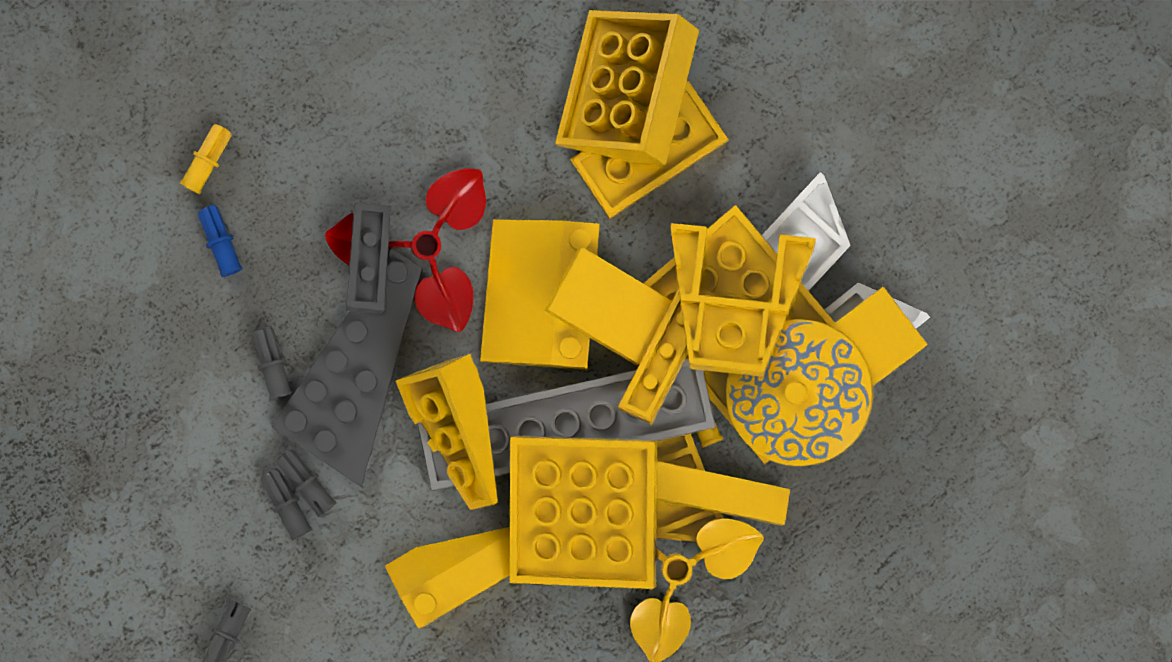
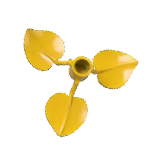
M657 517V529H656V533H657L658 527H659L658 517ZM720 518L707 522L697 532L696 542L702 552L697 553L691 559H687L678 553L666 556L656 548V557L662 561L661 573L669 582V586L664 594L663 602L656 598H647L634 608L630 618L632 635L650 662H661L670 657L683 644L689 634L691 616L688 608L682 603H669L677 585L685 584L691 578L692 566L704 558L705 568L715 577L732 579L741 575L751 565L758 548L764 540L763 535L757 529L742 521Z

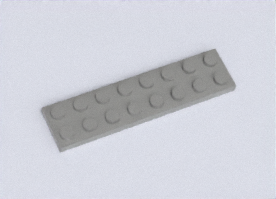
M685 359L652 425L620 411L618 408L636 370L486 404L495 477L510 474V437L660 441L716 428L703 370L690 369L689 359ZM419 422L418 425L432 490L436 491L454 487L455 485L447 475V462L439 451L433 453L427 444L431 438L421 422Z

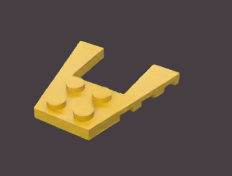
M671 223V236L690 369L763 377L814 251L816 238L779 235L772 303L699 295L707 227Z

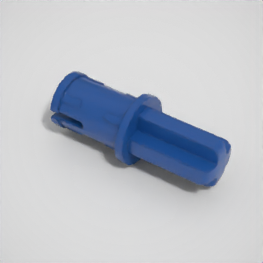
M211 205L201 209L198 212V216L208 239L206 247L208 249L211 248L221 277H227L240 272L243 268L231 242L234 237L232 234H228L219 208L216 205Z

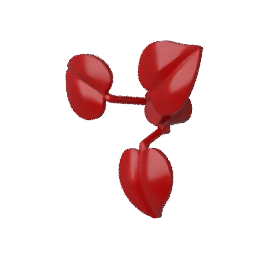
M473 168L459 169L447 173L430 186L426 195V208L430 213L440 216L432 231L419 232L413 237L412 241H388V247L411 248L416 258L428 260L434 277L424 278L417 285L414 295L416 308L429 322L455 332H461L471 316L474 300L472 283L465 272L457 267H449L439 273L435 257L441 250V240L438 233L445 221L453 229L465 230L475 226L484 215L486 195L483 173L480 169ZM353 212L345 216L325 233L326 242L332 252L347 265L350 263Z

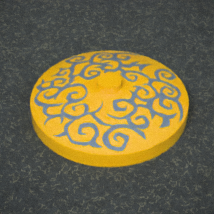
M794 319L785 321L763 377L729 373L727 378L726 401L735 429L745 443L758 454L784 465H814L828 461L843 453L858 439L864 430L873 405L872 376L865 357L859 348L839 330L812 320Z

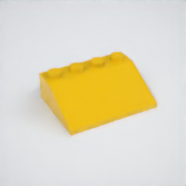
M589 10L555 144L564 148L635 163L666 165L699 29L679 14Z
M493 219L480 362L581 371L588 370L590 338L549 314L545 309L577 249L584 247L598 255L600 224L554 220Z

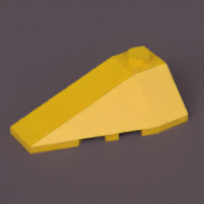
M471 354L444 361L395 380L409 416L415 424L421 422L431 438L427 444L433 453L439 451L447 462V475L469 509L491 506L498 503L484 387Z
M510 527L416 547L385 565L402 602L418 629L425 627L510 576Z

